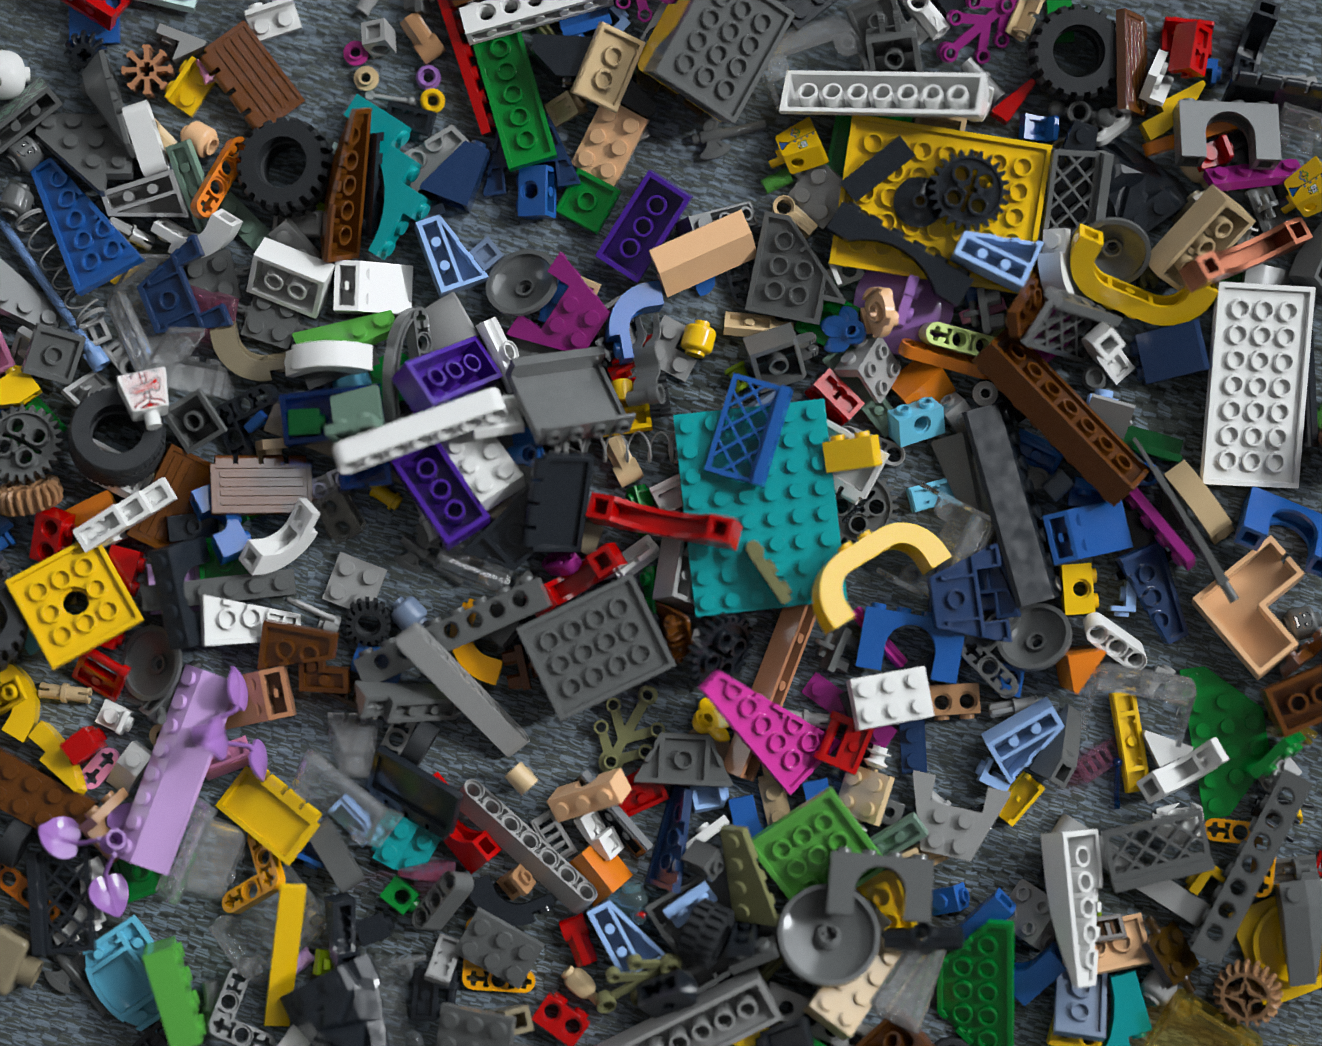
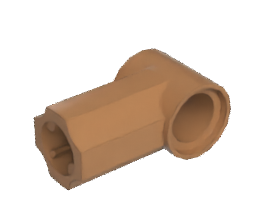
M411 13L400 23L425 65L446 52L441 41L435 33L430 31L419 13Z

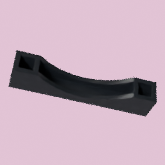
M842 201L825 230L847 243L856 241L877 242L901 251L911 258L923 271L935 296L955 308L960 304L973 282V279L969 277L970 272L960 266H957L956 269L947 264L949 260L938 253H935L934 256L925 251L927 247L919 241H908L904 238L905 233L899 229L892 227L890 230L883 226L882 223L884 221L873 214H870L868 217L860 212L862 208L854 202L848 201V203Z

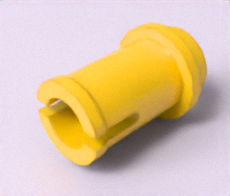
M380 482L373 486L369 494L387 505L388 510H397L403 500L399 492L394 493L380 484Z

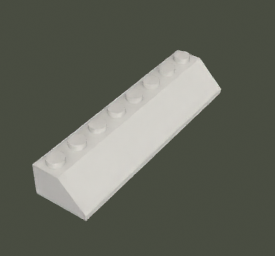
M787 70L779 112L780 114L982 117L987 111L989 87L986 73Z

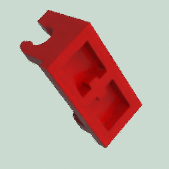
M1198 20L1176 24L1168 72L1171 74L1181 73V78L1205 77L1213 30Z

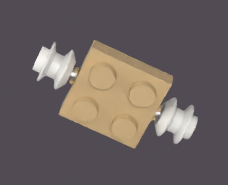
M874 744L872 749L867 748L871 752L870 757L863 759L867 765L872 767L867 769L859 766L856 775L846 772L838 795L865 832L867 829L863 824H860L862 821L880 826L895 780L893 777L878 772V769L888 767L884 760L885 757H891V755L887 754V748Z

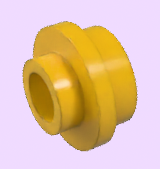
M435 88L425 90L420 97L421 107L436 113L440 112L445 105L443 93ZM435 96L438 102L435 106L428 104L429 97Z

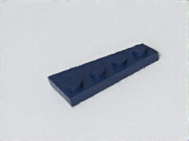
M1158 541L1115 558L1163 643L1171 644L1188 636V628L1165 550Z
M671 785L670 799L666 803L645 881L680 894L684 867L681 857L686 852L693 790L679 785Z

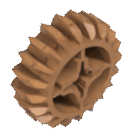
M46 474L44 479L39 475L35 476V483L30 478H27L25 485H22L19 479H17L15 484H12L10 481L0 486V514L8 517L25 516L55 507L64 498L60 479L58 476Z
M1248 958L1243 965L1238 959L1234 965L1229 963L1226 965L1225 970H1220L1219 978H1216L1214 985L1217 987L1214 988L1213 995L1217 996L1215 1004L1222 1005L1219 1009L1220 1013L1228 1012L1227 1020L1232 1019V1017L1236 1018V1025H1240L1241 1021H1245V1025L1248 1028L1251 1026L1252 1021L1258 1027L1262 1021L1265 1023L1269 1022L1270 1016H1276L1277 1009L1282 1005L1280 999L1283 997V991L1279 990L1282 986L1281 982L1274 981L1277 977L1276 973L1268 974L1269 965L1262 969L1259 967L1260 961H1256L1255 965H1251V961ZM1239 977L1244 978L1241 984L1229 986V982ZM1267 1000L1264 1006L1252 1009L1255 1002Z

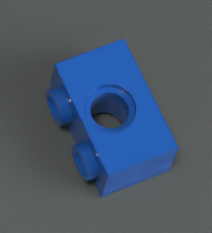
M533 165L519 169V174L516 177L518 186L516 210L518 216L525 219H555L556 168L548 165ZM537 188V195L533 198V191Z

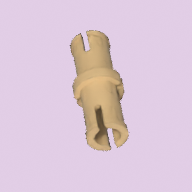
M41 682L39 688H42V690H38L39 698L58 699L62 703L75 701L90 704L92 699L89 698V696H92V688L70 686L69 683L57 685Z

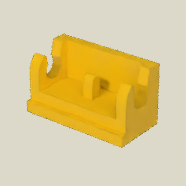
M1023 771L1009 787L1007 792H1011L999 817L1013 827L1046 788L1035 781L1031 775Z

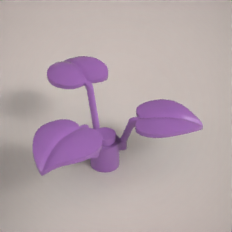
M229 666L231 671L228 676L227 693L230 702L233 704L232 709L220 716L209 719L208 724L193 726L192 739L196 746H201L208 750L218 760L226 758L228 746L247 748L250 751V767L255 776L261 782H264L268 757L263 742L259 739H254L253 744L227 741L225 736L223 719L236 713L238 709L245 711L248 704L246 682L237 668Z
M133 802L121 804L112 810L106 819V825L110 831L102 837L99 836L94 839L78 841L81 837V830L78 828L79 825L76 821L69 817H57L40 825L38 834L43 847L49 854L58 859L73 858L77 853V845L84 846L99 843L101 850L110 854L103 871V877H97L92 880L88 889V895L91 903L97 909L113 917H120L128 902V884L121 874L113 873L108 876V872L114 858L117 856L116 851L121 849L126 843V836L122 831Z

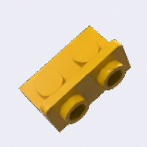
M193 56L181 64L178 71L180 74L175 81L171 80L165 89L166 95L164 96L168 102L192 118L216 83L204 84V78L199 72L200 68L196 65L197 59ZM212 72V73H208V74H209V76H212V75H215V74H217V73Z

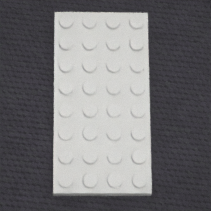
M1217 282L1215 285L1218 289V294L1214 299L1209 358L1210 369L1208 371L1200 479L1204 484L1299 488L1316 287Z

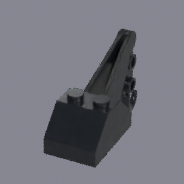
M655 27L646 33L644 42L647 43ZM533 34L532 60L555 85L561 86V89L571 90L593 37ZM638 62L636 83L630 79L620 105L644 118H650L656 110L652 97L658 92L659 82L640 71Z

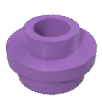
M425 65L417 71L416 81L424 90L437 88L441 82V74L436 67ZM426 74L433 75V80L431 82H426L424 80V76Z

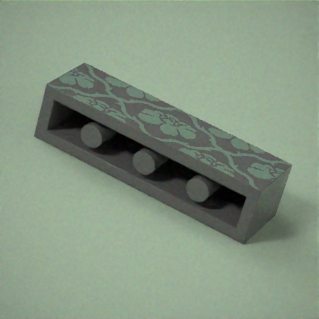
M41 76L26 87L20 95L11 99L0 108V154L63 104Z

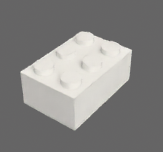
M265 237L253 255L246 291L316 319L327 301L335 265Z
M469 431L441 443L486 511H489L526 486L524 475L496 436L474 439L472 432Z
M925 666L850 679L846 682L855 731L922 720L934 716Z

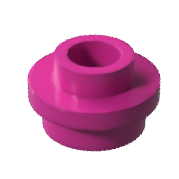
M360 41L349 42L343 52L346 62L352 66L364 64L369 56V53ZM354 49H359L360 55L353 57L351 52Z

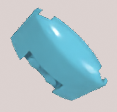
M132 915L96 940L97 950L83 951V955H85V971L88 980L99 1000L120 1021L137 1026L136 1030L142 1031L161 1018L142 957L145 945L155 941L142 922L135 915Z

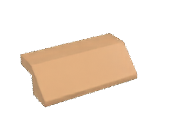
M742 210L649 250V254L658 272L657 277L660 280L666 297H670L756 258L757 253L751 230Z

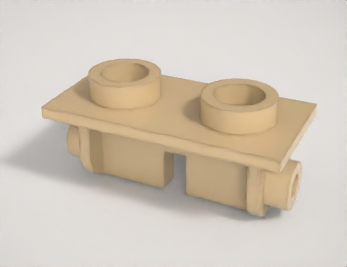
M1018 0L1005 32L1018 41L1026 40L1027 36L1031 35V30L1036 21V18L1032 16L1033 14H1039L1045 0Z

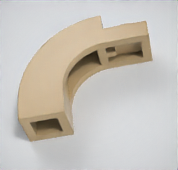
M1185 460L1164 474L1173 490L1191 510L1214 545L1225 539L1235 530L1221 505Z

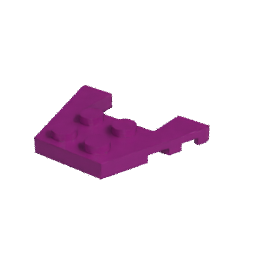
M560 251L547 271L569 286L542 328L526 317L518 316L506 334L563 351L588 348L610 315V311L595 292L589 288L580 273L567 260L564 253Z

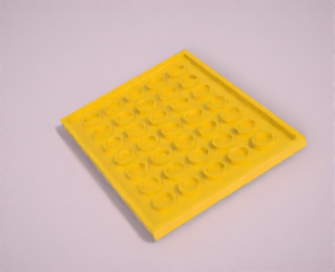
M852 115L842 180L898 136L902 137L915 154L911 160L855 203L862 208L860 212L868 217L870 214L879 217L884 221L882 223L883 226L890 230L892 227L899 229L905 233L904 238L908 241L913 242L917 240L927 247L925 251L933 256L935 253H938L949 260L959 238L964 233L963 225L958 230H954V222L945 226L947 218L944 216L929 226L911 227L898 218L894 210V195L897 188L907 179L913 177L929 179L930 176H937L933 169L936 166L943 168L940 161L945 159L949 162L948 155L950 153H953L958 158L959 150L962 149L965 156H967L968 151L973 149L974 156L983 151V159L992 155V165L1000 162L1001 164L997 171H1006V174L1001 178L1010 182L1004 186V189L1010 191V194L1003 196L1009 203L1006 206L1000 205L1004 213L1002 215L995 213L998 219L995 223L988 219L989 227L984 228L980 223V228L976 233L997 235L996 237L1010 239L1012 237L1020 238V240L1032 242L1038 241L1053 145L866 115ZM956 169L955 177L960 181H964L966 173L962 169ZM975 169L972 171L970 184L963 188L967 191V194L961 205V212L965 211L968 196L974 193L970 188L976 177L977 171ZM979 178V185L984 189H988L990 187L988 178ZM842 186L838 208L842 201L848 203V201L854 202ZM951 192L947 194L948 202L952 205H957L958 196ZM916 197L915 203L918 206H922L924 199ZM972 201V210L976 213H981V203ZM972 225L970 226L969 232H975ZM833 235L829 264L905 277H909L911 274L920 277L919 279L927 280L923 271L911 258L889 245L870 241L847 243ZM948 261L947 263L955 269L957 268V266H960L951 261ZM1032 267V269H1031V271H1030V274H1029L1028 278L1030 277V275H1031L1032 272H1033V267ZM964 268L971 273L969 277L973 279L970 287L1000 290V292L1012 294L1020 293V291L1016 293Z

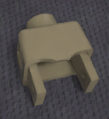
M7 923L0 926L1 996L13 992L18 984L31 989L35 985L44 965V961L31 956V936Z

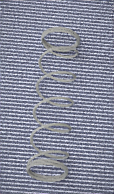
M36 208L24 213L16 220L15 227L22 232L34 231L28 240V248L30 250H47L40 260V267L42 269H59L52 279V287L59 290L71 289L64 299V306L66 308H83L76 319L77 327L86 328L95 324L106 313L103 307L94 308L82 316L81 314L99 299L78 307L67 306L66 299L75 289L74 285L65 288H58L54 285L56 276L66 267V264L56 268H44L42 266V260L52 248L58 246V243L56 242L52 246L43 249H33L30 246V241L36 232L49 225L50 222L47 221L40 227L30 230H23L31 226L29 223L19 225L25 218L39 212L41 213L36 219L40 221L44 216L43 209ZM101 312L94 319L81 324L89 316Z
M636 431L630 437L628 444L626 442L625 437L622 434H620L626 446V463L629 462L630 442L633 436L638 433L642 434L646 439L648 445L647 458L649 464L652 460L651 446L653 440L658 434H664L669 441L668 453L671 464L678 463V457L675 460L673 451L675 431L672 432L670 438L663 431L657 432L653 436L650 444L646 435L641 431ZM610 434V435L608 436V438H607V440H606V443H604L603 438L600 437V439H601V441H602L603 449H604V451H603V462H604V463L607 461V453H606L607 444H608V441H609L610 437H611L613 434ZM587 438L584 439L583 444L581 439L579 440L581 453H584ZM563 441V453H568V441ZM559 442L554 444V453H561L563 442H560V445Z

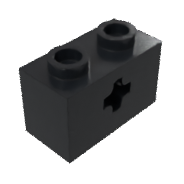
M680 969L637 984V1005L654 1018L697 1003L696 980Z

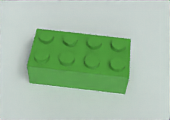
M175 936L146 944L142 957L170 1046H197L202 1044L203 1036L206 1035V1018L204 1013L199 1014V996L196 989H191L192 973L189 965L184 966V947L182 942L177 943Z

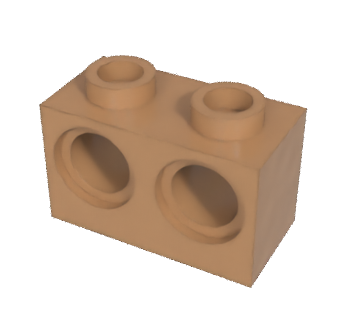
M979 683L929 685L934 720H949V715L959 714V719L975 718L974 714L981 713ZM964 694H969L972 697L973 702L969 708H963L960 705V697ZM939 695H943L947 699V706L942 710L937 709L934 704L935 698Z

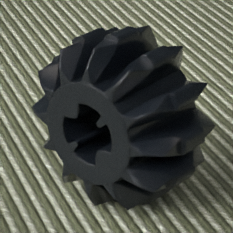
M85 29L81 30L80 35L73 33L71 40H67L65 43L68 49L65 50L64 56L70 57L69 65H77V72L82 67L86 68L99 50L104 49L105 53L108 51L106 46H102L103 38L95 39V31L90 36L87 35Z

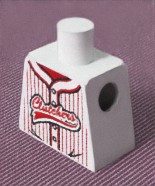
M165 367L117 376L118 391L132 420H145L148 430L160 428L162 426L160 416L168 414Z

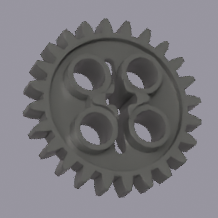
M21 404L19 411H16L11 406L9 414L2 410V418L0 419V452L6 446L11 448L7 453H0V478L2 481H5L9 477L12 484H15L17 479H19L22 485H25L27 478H30L35 483V476L37 475L44 479V471L47 470L52 473L53 469L50 465L52 463L59 465L60 462L56 456L64 454L59 448L65 445L63 439H60L64 434L61 429H58L60 427L57 420L53 421L54 418L51 413L46 415L43 408L36 411L34 405H31L28 411L23 404ZM24 425L21 431L13 432L17 426ZM7 434L11 436L13 439L4 437V435ZM39 436H45L42 442L35 443ZM33 450L42 452V454L39 455L35 453ZM33 457L30 463L22 464L25 458Z
M877 478L871 491H875V495L863 505L864 512L857 511L846 523H842V519L854 508V505L841 497L844 487H841L837 494L835 493L836 501L843 500L848 506L845 513H838L841 540L845 538L846 543L849 541L857 543V537L864 532L870 530L873 533L886 525L892 524L889 522L890 519H898V516L892 513V510L899 509L898 505L892 504V501L896 500L898 496L890 495V492L895 487L885 486L888 478L881 481ZM874 500L880 501L883 505V511L880 514H873L869 510L870 502ZM854 518L864 520L865 528L863 531L857 532L852 529L851 521Z

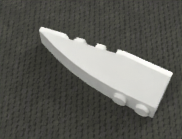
M1098 829L1041 834L1049 908L1065 965L1075 988L1096 985L1098 951L1095 950V941L1099 938L1100 927H1096L1097 913L1101 912V902H1098L1099 888L1103 887Z

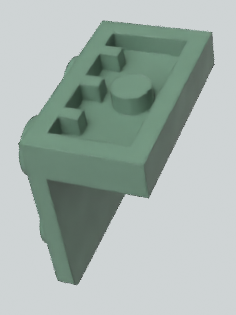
M377 385L330 397L333 424L325 426L326 436L333 442L337 443L384 426L380 391Z

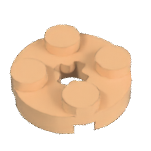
M870 287L864 292L862 300L866 301L865 307L860 308L861 322L865 325L867 334H872L873 338H883L890 334L893 326L898 325L899 315L895 311L893 292L890 288Z

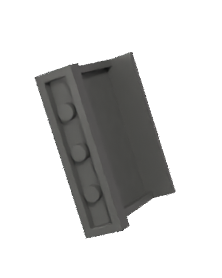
M602 346L511 358L505 376L537 445L555 444L570 440L577 441L590 437L598 438L604 435L623 434L630 431L636 414L625 413L602 365L606 355Z

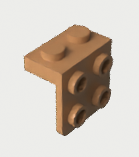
M123 787L116 793L111 790L100 800L103 803L102 806L98 807L95 805L85 814L87 819L78 828L88 839L102 837L110 831L106 825L108 814L130 794ZM94 843V846L109 860L110 854L103 852L99 843ZM115 857L113 863H115L119 858Z

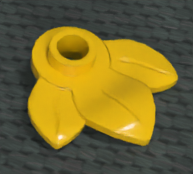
M706 697L701 699L698 703V711L695 712L692 719L694 729L701 734L709 733L719 742L729 741L730 736L726 729L730 725Z

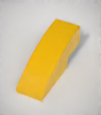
M1204 80L1165 99L1163 106H1156L1159 114L1141 123L1138 127L1146 143L1156 140L1173 127V109L1177 102L1184 98L1197 100L1206 85Z
M40 721L28 735L30 739L45 751L40 761L73 791L85 794L87 787L80 765L74 766L59 746L65 739L50 723Z

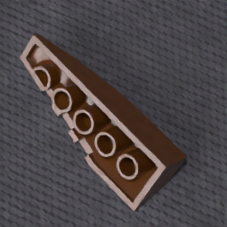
M356 108L351 110L334 155L324 203L320 252L323 261L327 263L360 258L372 108Z

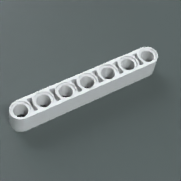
M490 388L337 442L333 445L332 452L339 472L350 474L497 422L507 415V410L499 390Z

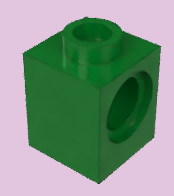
M399 875L393 878L380 895L382 899L403 915L407 910L412 913L421 902L418 899L421 893ZM403 889L408 892V902L401 903L396 899L397 890Z

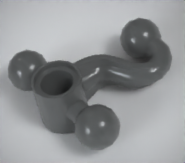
M1055 100L1048 107L1049 115L1059 116V119L1068 116L1071 121L1073 118L1077 119L1078 111L1086 108L1085 117L1078 120L1090 125L1096 121L1103 128H1108L1115 122V114L1111 109L1103 108L1099 111H1094L1090 105L1083 101H1075L1070 106H1067L1065 102ZM1066 136L1059 137L1057 141L1052 142V149H1060Z

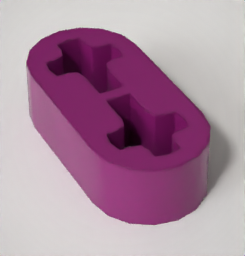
M551 552L544 558L541 565L551 576H566L573 574L580 568L582 559L576 552Z

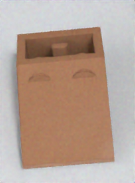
M279 666L242 674L248 689L246 710L240 711L238 709L236 713L228 716L224 727L226 730L297 715L288 667Z

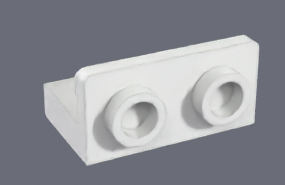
M272 0V2L266 4L259 2L248 6V10L243 11L250 29L260 42L303 29L293 0Z
M1161 49L1157 52L1139 95L1140 99L1145 100L1151 105L1163 106L1174 80L1173 77L1165 75L1169 63L1165 62L1168 52Z

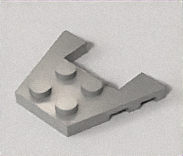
M913 770L917 817L928 830V835L920 840V849L971 862L1008 801L1011 792L988 787L983 812L979 813L931 802L936 775Z

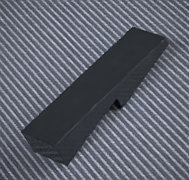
M347 892L324 897L331 970L360 957V949L356 947V898Z

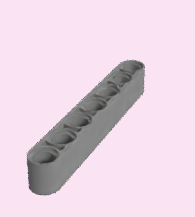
M414 622L395 638L399 648L506 756L511 757L530 742L525 730L419 623Z
M469 779L459 789L460 792L464 793L460 808L461 812L481 830H486L504 851L519 864L521 863L536 880L572 912L582 913L597 898V890L591 882L479 781Z
M1063 813L1051 833L1091 829ZM1099 835L1101 865L1109 871L1103 839ZM1110 842V846L1118 850L1119 847ZM1125 851L1122 852L1127 856L1133 858V856ZM1120 856L1114 864L1115 871L1125 869L1129 861ZM1171 880L1136 888L1196 927H1199L1202 922L1201 919L1207 907H1211V905Z

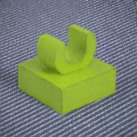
M316 948L312 974L324 975L332 971L329 949Z

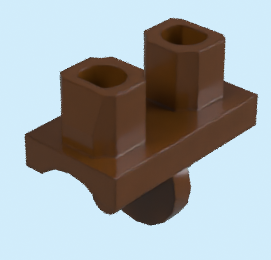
M522 644L516 645L514 649L502 653L504 666L517 663L519 673L507 676L509 689L523 688V690H528L532 688L528 672L529 668H531L533 678L539 677L529 654L530 663H526Z

